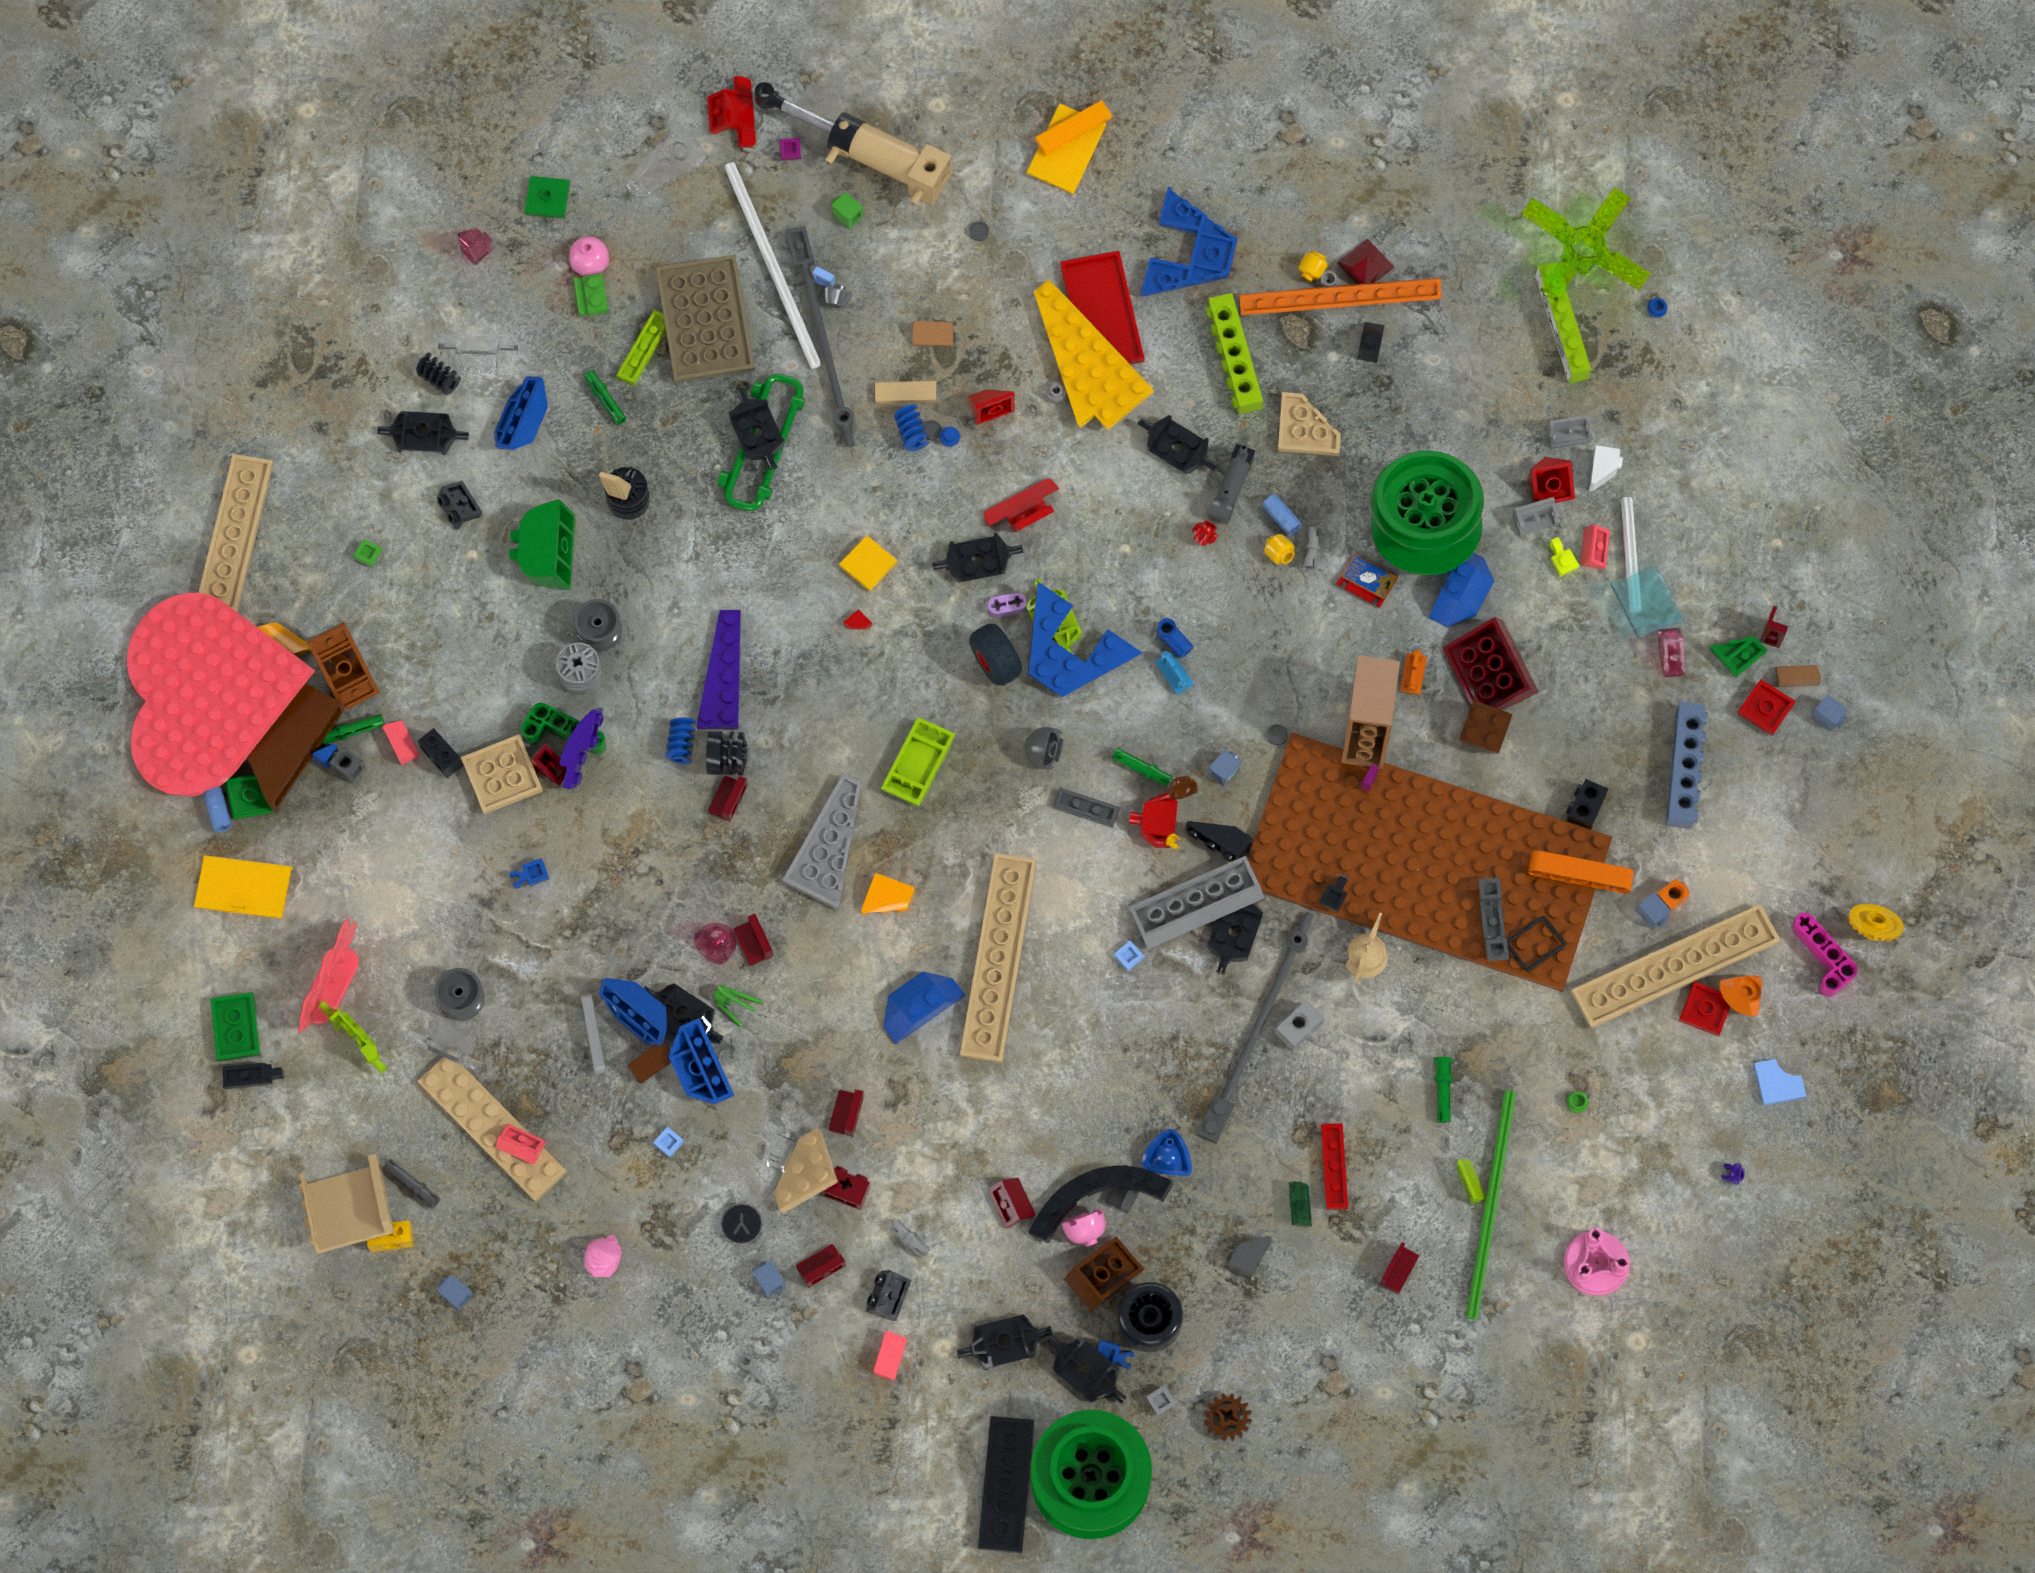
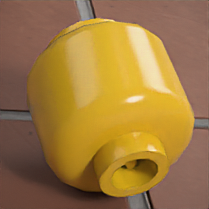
M1313 250L1311 253H1305L1298 266V270L1302 273L1301 277L1309 282H1312L1313 279L1320 280L1328 266L1325 260L1326 257Z
M1277 534L1270 536L1266 540L1264 553L1275 564H1287L1293 559L1295 546L1284 535Z

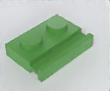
M603 273L587 275L582 278L574 277L579 317H583L582 315L591 316L609 313Z

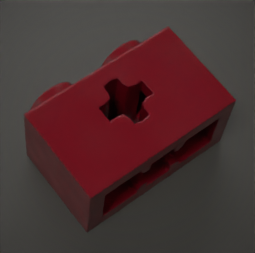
M836 1166L834 1171L838 1182L820 1192L821 1195L861 1210L871 1188L868 1178L860 1174H856V1176L851 1175L845 1168ZM847 1183H850V1188L847 1187L846 1190H843L842 1185L845 1186Z

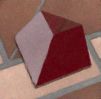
M1368 238L1337 262L1356 284L1375 283L1394 268L1393 264Z

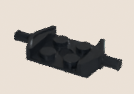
M744 388L737 389L736 393L740 403L729 413V419L747 459L766 460L769 470L772 471L773 468L775 470L778 466L774 460V455L781 450L785 442L769 409L768 401L749 399ZM754 428H760L763 432L759 436H754L751 431Z
M401 411L390 427L378 426L377 429L378 435H390L393 437L396 448L400 453L403 449L435 451L446 455L454 440H469V431H456V428H453L449 414ZM421 426L428 428L424 434L417 433V429Z
M1171 415L1157 421L1155 424H1151L1143 418L1139 420L1137 425L1148 430L1147 451L1185 474L1192 473L1200 466L1203 467V465L1213 471L1217 469L1218 463L1207 457L1209 442L1207 437L1204 440L1172 420ZM1179 443L1183 446V449L1175 451L1172 449V446Z
M996 532L992 537L956 544L950 541L946 559L932 562L933 571L946 568V571L949 570L953 578L958 583L1005 574L1011 555L1024 552L1022 544L1007 547L1006 543ZM980 556L984 561L977 565L972 562V559Z
M1254 904L1216 919L1207 947L1214 955L1220 958L1216 970L1217 973L1220 974L1221 971V974L1225 975L1227 965L1230 962L1248 960L1263 916V912ZM1237 927L1241 934L1233 937L1229 934V930Z
M675 983L668 985L660 992H655L647 986L644 987L649 994L666 1007L667 1030L677 1035L680 1026L700 1018L707 1036L718 1044L723 1041L724 1036L714 1031L713 1028L715 1009ZM679 1008H685L688 1010V1014L680 1018L676 1015V1011Z
M1022 1314L975 1326L972 1343L969 1347L956 1350L958 1359L970 1355L974 1356L985 1371H987L989 1368L1027 1358H1035L1038 1339L1053 1335L1051 1326L1041 1329L1035 1328L1029 1319ZM1006 1335L1010 1337L1011 1343L1008 1346H1001L998 1339Z
M1053 1335L1049 1337L1050 1339H1047L1046 1342L1055 1348L1057 1352L1053 1371L1090 1402L1093 1403L1108 1395H1112L1120 1404L1124 1402L1121 1398L1126 1400L1127 1396L1116 1387L1120 1368L1082 1336L1076 1337L1065 1344L1061 1343ZM1083 1363L1091 1365L1092 1370L1089 1375L1081 1374L1080 1366Z

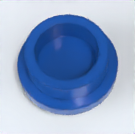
M1654 298L1647 305L1648 313L1655 318L1663 317L1668 309L1666 302L1661 298Z
M946 427L940 432V441L943 445L952 447L958 444L960 433L956 428Z

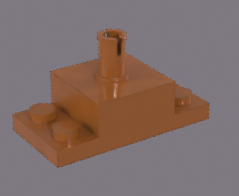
M344 622L306 641L335 699L341 702L345 710L380 693Z

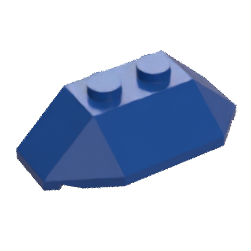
M526 376L523 383L509 397L494 431L497 449L514 450L533 443L548 408L542 377Z
M1473 553L1465 563L1451 571L1436 600L1429 619L1449 627L1477 615L1494 583L1493 576L1483 557Z
M923 971L888 995L883 1028L895 1044H897L962 999L965 994L953 978Z
M604 978L598 995L601 999H604L607 1008L614 1018L645 1044L662 1045L667 1030L666 1007L635 981Z
M700 1018L680 1026L671 1048L669 1059L685 1095L714 1105L734 1097L735 1095Z

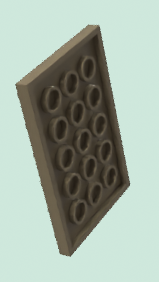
M736 254L656 267L675 383L755 370Z

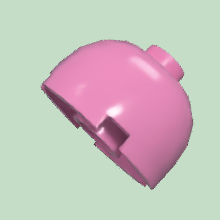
M586 236L579 238L570 248L569 261L572 270L579 273L582 277L603 273L602 271L609 265L610 256L608 249L596 237Z
M1102 1208L1094 1209L1092 1214L1084 1212L1061 1223L1068 1239L1076 1244L1085 1243L1086 1247L1098 1243L1097 1238L1103 1235L1106 1228Z

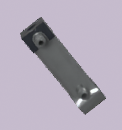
M1235 445L1231 461L1217 496L1211 505L1209 518L1226 524L1229 523L1247 473L1250 471L1254 461L1255 450L1248 448L1246 445Z

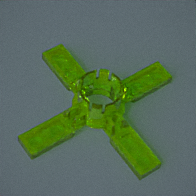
M1614 187L1589 224L1577 227L1571 226L1567 223L1566 218L1532 197L1523 209L1521 216L1554 236L1564 246L1561 261L1541 287L1540 291L1557 302L1578 272L1581 275L1588 274L1596 265L1607 270L1636 290H1641L1651 273L1618 251L1612 252L1607 249V242L1604 238L1630 202V196ZM1582 240V244L1594 250L1595 255H1580L1573 249L1572 244L1581 243Z

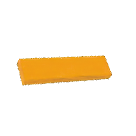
M1101 100L1036 136L1035 141L1046 156L1111 120L1113 115Z

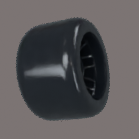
M1144 1282L1130 1288L1122 1297L1117 1311V1326L1122 1338L1134 1349L1142 1352L1163 1350L1177 1339L1181 1331L1183 1308L1177 1295L1167 1286L1156 1282ZM1147 1315H1152L1156 1321L1153 1324H1147L1143 1319Z

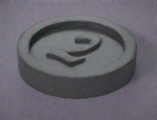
M982 221L972 223L969 228L970 237L976 241L985 240L989 235L988 225Z
M929 420L922 425L925 426V431L922 433H927V440H936L940 437L942 427L937 421Z
M1280 724L1272 725L1267 731V739L1273 745H1282L1288 738L1287 729Z

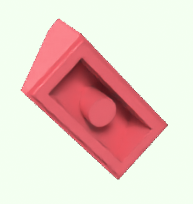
M1595 524L1584 529L1580 563L1582 566L1606 568L1610 530Z
M402 720L382 726L401 765L420 757Z
M507 1124L498 1137L496 1147L534 1165L546 1141Z
M885 1331L874 1367V1375L895 1381L907 1338L890 1331Z

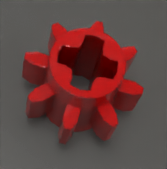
M1204 520L1203 523L1199 521L1192 529V532L1195 533L1193 539L1202 546L1211 545L1219 536L1215 533L1217 527L1207 520Z

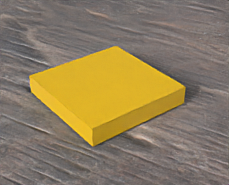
M866 535L839 563V567L868 591H871L898 561Z

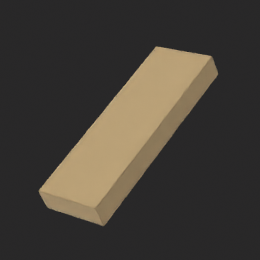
M936 381L875 383L876 404L937 402Z

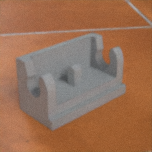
M1590 415L1549 421L1547 433L1551 449L1591 443L1593 429H1590Z
M1554 497L1517 507L1514 509L1512 517L1519 535L1522 536L1559 525L1558 518L1560 515Z

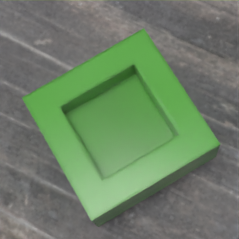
M363 539L354 554V559L373 568L383 551L382 547Z

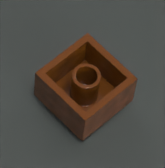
M1473 700L1459 740L1499 754L1513 714Z

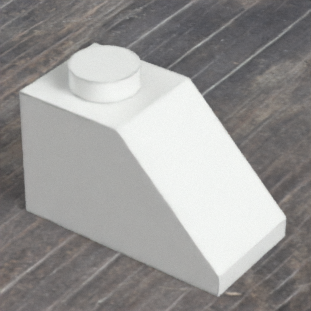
M1596 445L1593 453L1588 491H1594L1616 475L1617 469H1621L1623 457L1619 456L1620 449Z

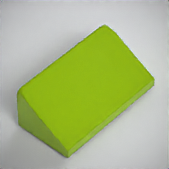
M1459 1159L1455 1167L1470 1203L1473 1205L1486 1200L1472 1162L1467 1159Z

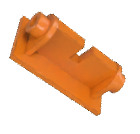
M1414 650L1413 653L1407 652L1400 686L1401 692L1417 695L1421 693L1427 656L1422 655L1420 650Z

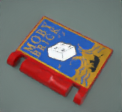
M1354 554L1336 585L1340 587L1343 581L1347 582L1344 590L1371 604L1377 598L1379 601L1376 607L1381 608L1398 576Z

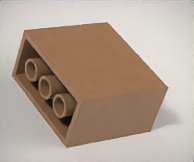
M1358 655L1349 701L1341 763L1370 767L1373 764L1378 766L1379 769H1383L1393 721L1400 661L1390 658L1381 659L1369 655Z

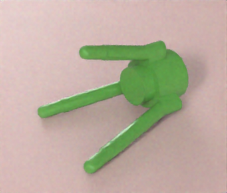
M721 984L713 995V999L717 1001L716 1006L722 1009L740 1027L742 1025L741 1022L725 1005L730 1006L734 1001L751 1011H755L754 1007L736 998L735 995L761 1005L763 1001Z

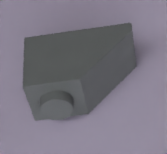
M1265 1236L1241 1243L1237 1246L1236 1250L1232 1248L1226 1259L1229 1261L1228 1268L1251 1280L1271 1244L1272 1237Z

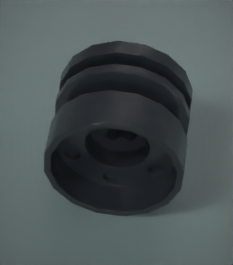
M632 467L615 469L610 474L622 478L631 485L626 500L610 496L604 488L609 509L616 517L623 520L638 518L646 512L650 505V494L645 476L639 470Z
M708 731L706 747L707 775H721L723 766H727L729 775H733L734 766H737V775L743 776L748 757L745 732L738 733V741H735L734 732H730L728 741H724L723 731Z

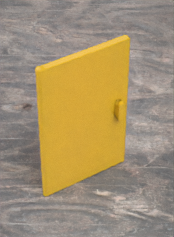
M1059 103L1047 130L1078 114L1079 111ZM1103 123L1046 156L1041 148L1038 147L1026 174L1074 194L1107 124Z
M204 855L194 908L282 919L293 867Z

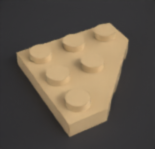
M1282 392L1278 451L1339 456L1341 434L1327 422V419L1317 408L1315 409L1308 402V399L1303 394Z
M818 1128L799 1138L775 1189V1198L779 1210L783 1213L838 1182L822 1131Z

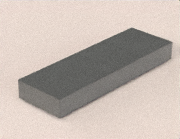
M1060 788L1053 809L1113 828L1120 807Z

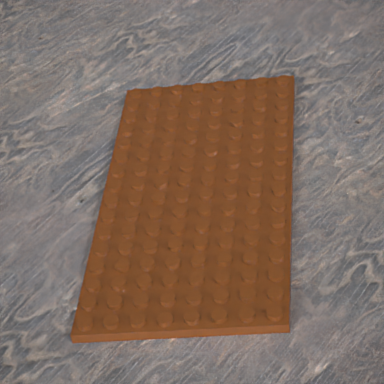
M1291 732L1247 859L1263 894L1369 929H1373L1379 913H1382L1378 932L1563 992L1596 888L1530 875L1528 869L1531 852L1544 851L1604 863L1612 836L1385 762L1383 769L1378 770V774L1368 792L1361 789L1370 767L1341 763L1343 749ZM1340 874L1348 877V881L1343 889L1348 894L1339 912L1336 913L1320 905L1319 901L1328 884L1335 886ZM1500 878L1505 937L1507 939L1540 916H1545L1566 942V946L1529 972L1522 968L1509 950V960L1487 961L1481 925L1478 879ZM1543 920L1509 943L1527 967L1561 945L1560 941Z

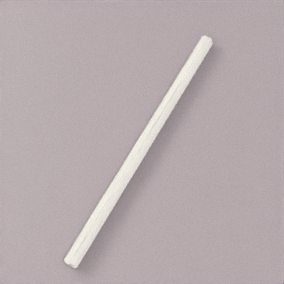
M734 162L725 165L726 173L810 368H818L821 366L819 357Z

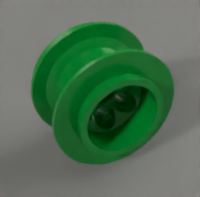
M1424 450L1408 453L1387 465L1378 475L1371 493V535L1374 545L1381 556L1396 568L1417 575L1442 574L1465 563L1476 551L1482 536L1484 494L1478 477L1465 463L1452 455L1439 451Z
M1102 1410L1072 1412L1051 1424L1037 1442L1031 1462L1033 1498L1044 1518L1062 1533L1086 1540L1103 1539L1113 1536L1126 1529L1136 1520L1148 1499L1152 1478V1462L1148 1447L1140 1433L1120 1416ZM1080 1451L1086 1453L1087 1459L1082 1462L1078 1461L1075 1458L1076 1453ZM1105 1453L1110 1459L1106 1463H1101L1098 1461L1097 1456ZM1066 1470H1072L1075 1477L1067 1480L1062 1474ZM1115 1473L1119 1476V1481L1110 1483L1107 1480V1476ZM1086 1475H1095V1482L1091 1480L1088 1483ZM1075 1490H1081L1085 1496L1079 1500L1073 1497L1072 1493ZM1100 1491L1107 1495V1498L1102 1501H1097L1094 1497Z

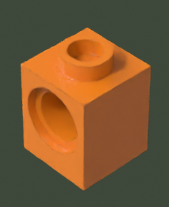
M1676 878L1657 892V895L1673 912L1688 900L1690 893L1686 884L1679 882ZM1669 892L1677 893L1679 898H1671L1669 896Z

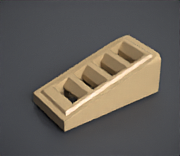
M600 472L599 477L606 492L610 496L626 500L631 485L618 476Z

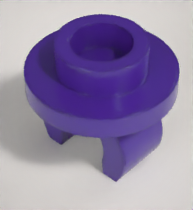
M1735 1163L1733 1166L1731 1164H1724L1726 1170H1731L1729 1175H1721L1724 1181L1732 1182L1733 1185H1738L1740 1181H1743L1745 1171L1740 1163Z

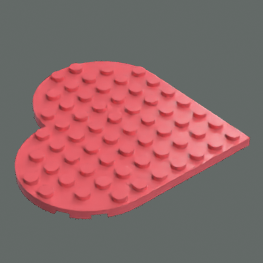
M184 593L160 602L137 625L131 637L127 653V668L132 685L139 695L146 700L135 719L131 735V751L138 771L149 784L172 796H198L213 787H219L237 771L315 670L214 596L204 593Z

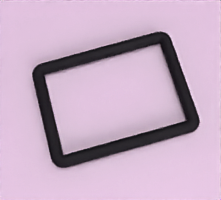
M1540 916L1507 939L1508 950L1527 972L1533 970L1566 946V942L1545 916ZM1543 920L1560 941L1561 945L1527 967L1509 943Z

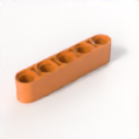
M1544 851L1531 852L1528 873L1532 876L1623 894L1631 892L1634 871L1630 868Z

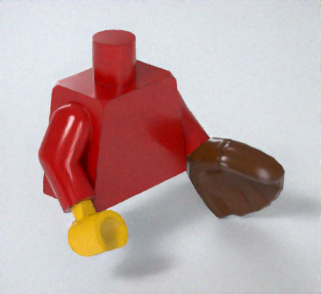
M1188 776L1173 779L1169 785L1168 792L1153 797L1148 802H1144L1143 813L1130 812L1129 824L1141 825L1140 836L1144 837V840L1154 848L1172 847L1174 850H1178L1179 846L1175 842L1181 841V839L1175 834L1178 801L1176 800L1197 793V783Z

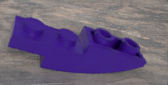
M603 708L592 709L579 722L569 737L559 764L567 767L563 788L573 789L581 783L582 773L580 771L587 758L585 751L593 750L599 742V735L597 733L604 720Z

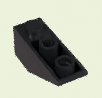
M1194 821L1186 823V830L1189 836L1196 840L1199 838L1205 842L1207 848L1212 851L1217 850L1229 862L1244 857L1253 842L1251 836L1236 826Z

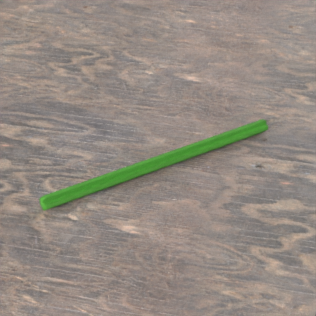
M1505 1090L1467 1306L1466 1318L1471 1320H1477L1515 1103L1516 1093L1510 1090Z

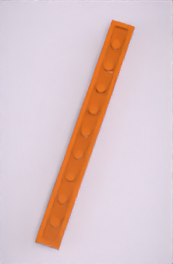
M1441 278L1239 294L1240 315L1442 299Z

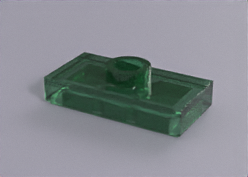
M1296 1181L1289 1182L1292 1225L1305 1228L1311 1227L1309 1184Z

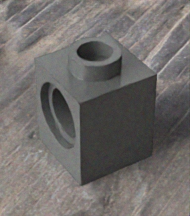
M343 747L339 751L334 752L330 758L332 770L350 783H353L365 768L361 759ZM344 761L351 762L349 766L341 767Z

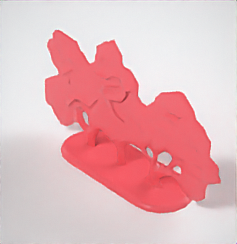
M350 917L343 922L333 949H329L323 956L322 966L306 998L303 1000L298 1033H301L304 1029L306 1030L310 1023L322 1024L329 1021L326 1017L327 1015L318 1007L319 1004L326 1001L332 1009H338L358 969V956L354 950L348 947L354 939L357 928L356 921L350 926Z

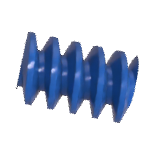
M916 404L904 406L894 414V419L897 421L896 424L904 442V448L908 451L920 450L929 444V441L925 440L928 437L927 433H922L925 431V426H919L923 421L918 418L920 412L916 411L918 409Z
M686 717L671 719L670 735L667 738L669 743L666 746L668 751L665 753L668 760L679 764L691 763V760L686 758V756L692 755V752L687 749L693 748V744L688 741L694 740V736L689 733L695 732V728L690 726L696 724L695 720Z

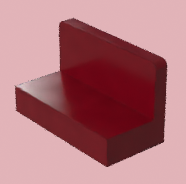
M1773 606L1759 642L1780 648L1789 626L1773 621L1777 607Z
M725 775L710 804L708 813L731 822L748 787L747 779L739 776L736 780Z
M755 913L747 916L748 922L734 928V933L750 966L773 957L772 948Z
M855 1089V1092L852 1093L839 1090L829 1125L830 1132L854 1136L864 1099V1091Z
M1018 1177L1001 1180L988 1189L1005 1228H1011L1021 1220L1036 1216Z
M1401 1242L1380 1281V1285L1399 1295L1420 1255L1405 1248V1243Z
M831 1244L798 1263L796 1268L807 1287L810 1288L844 1268L846 1262L835 1246Z

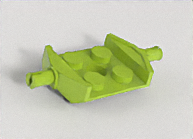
M1037 579V580H1034V581H1033V584H1034V586H1035V588H1036V591H1037V584H1038L1039 582L1042 584L1041 579ZM1052 590L1057 595L1068 601L1067 596L1063 590ZM1036 595L1026 604V611L1029 612L1032 622L1034 619ZM1072 609L1051 639L1071 653V646L1082 636V631Z
M326 1001L319 1004L318 1007L327 1015L326 1017L337 1031L343 1029L350 1038L354 1036V1040L365 1056L366 1062L374 1065L383 1074L388 1067L380 1060V1052L378 1053L374 1040L366 1034L347 1012H342V1008L332 1009Z

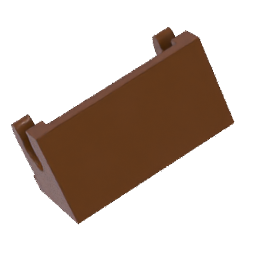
M663 1041L662 1045H654L630 1062L627 1068L639 1084H642L671 1063L669 1059L670 1049Z

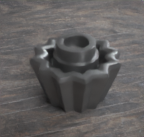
M835 284L834 287H825L826 303L836 307L845 308L853 294L845 291L846 287Z

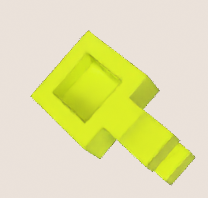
M1559 537L1552 539L1549 547L1555 556L1551 557L1550 560L1559 576L1562 577L1578 569L1579 564L1570 548L1564 551Z

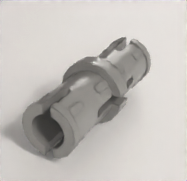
M1308 527L1307 543L1304 545L1305 559L1303 568L1308 570L1316 569L1317 555L1320 552L1321 528Z
M899 1220L892 1224L893 1227H890L889 1231L895 1234L905 1247H909L921 1259L928 1254L927 1252L930 1251V1247L925 1245L914 1231L911 1232Z

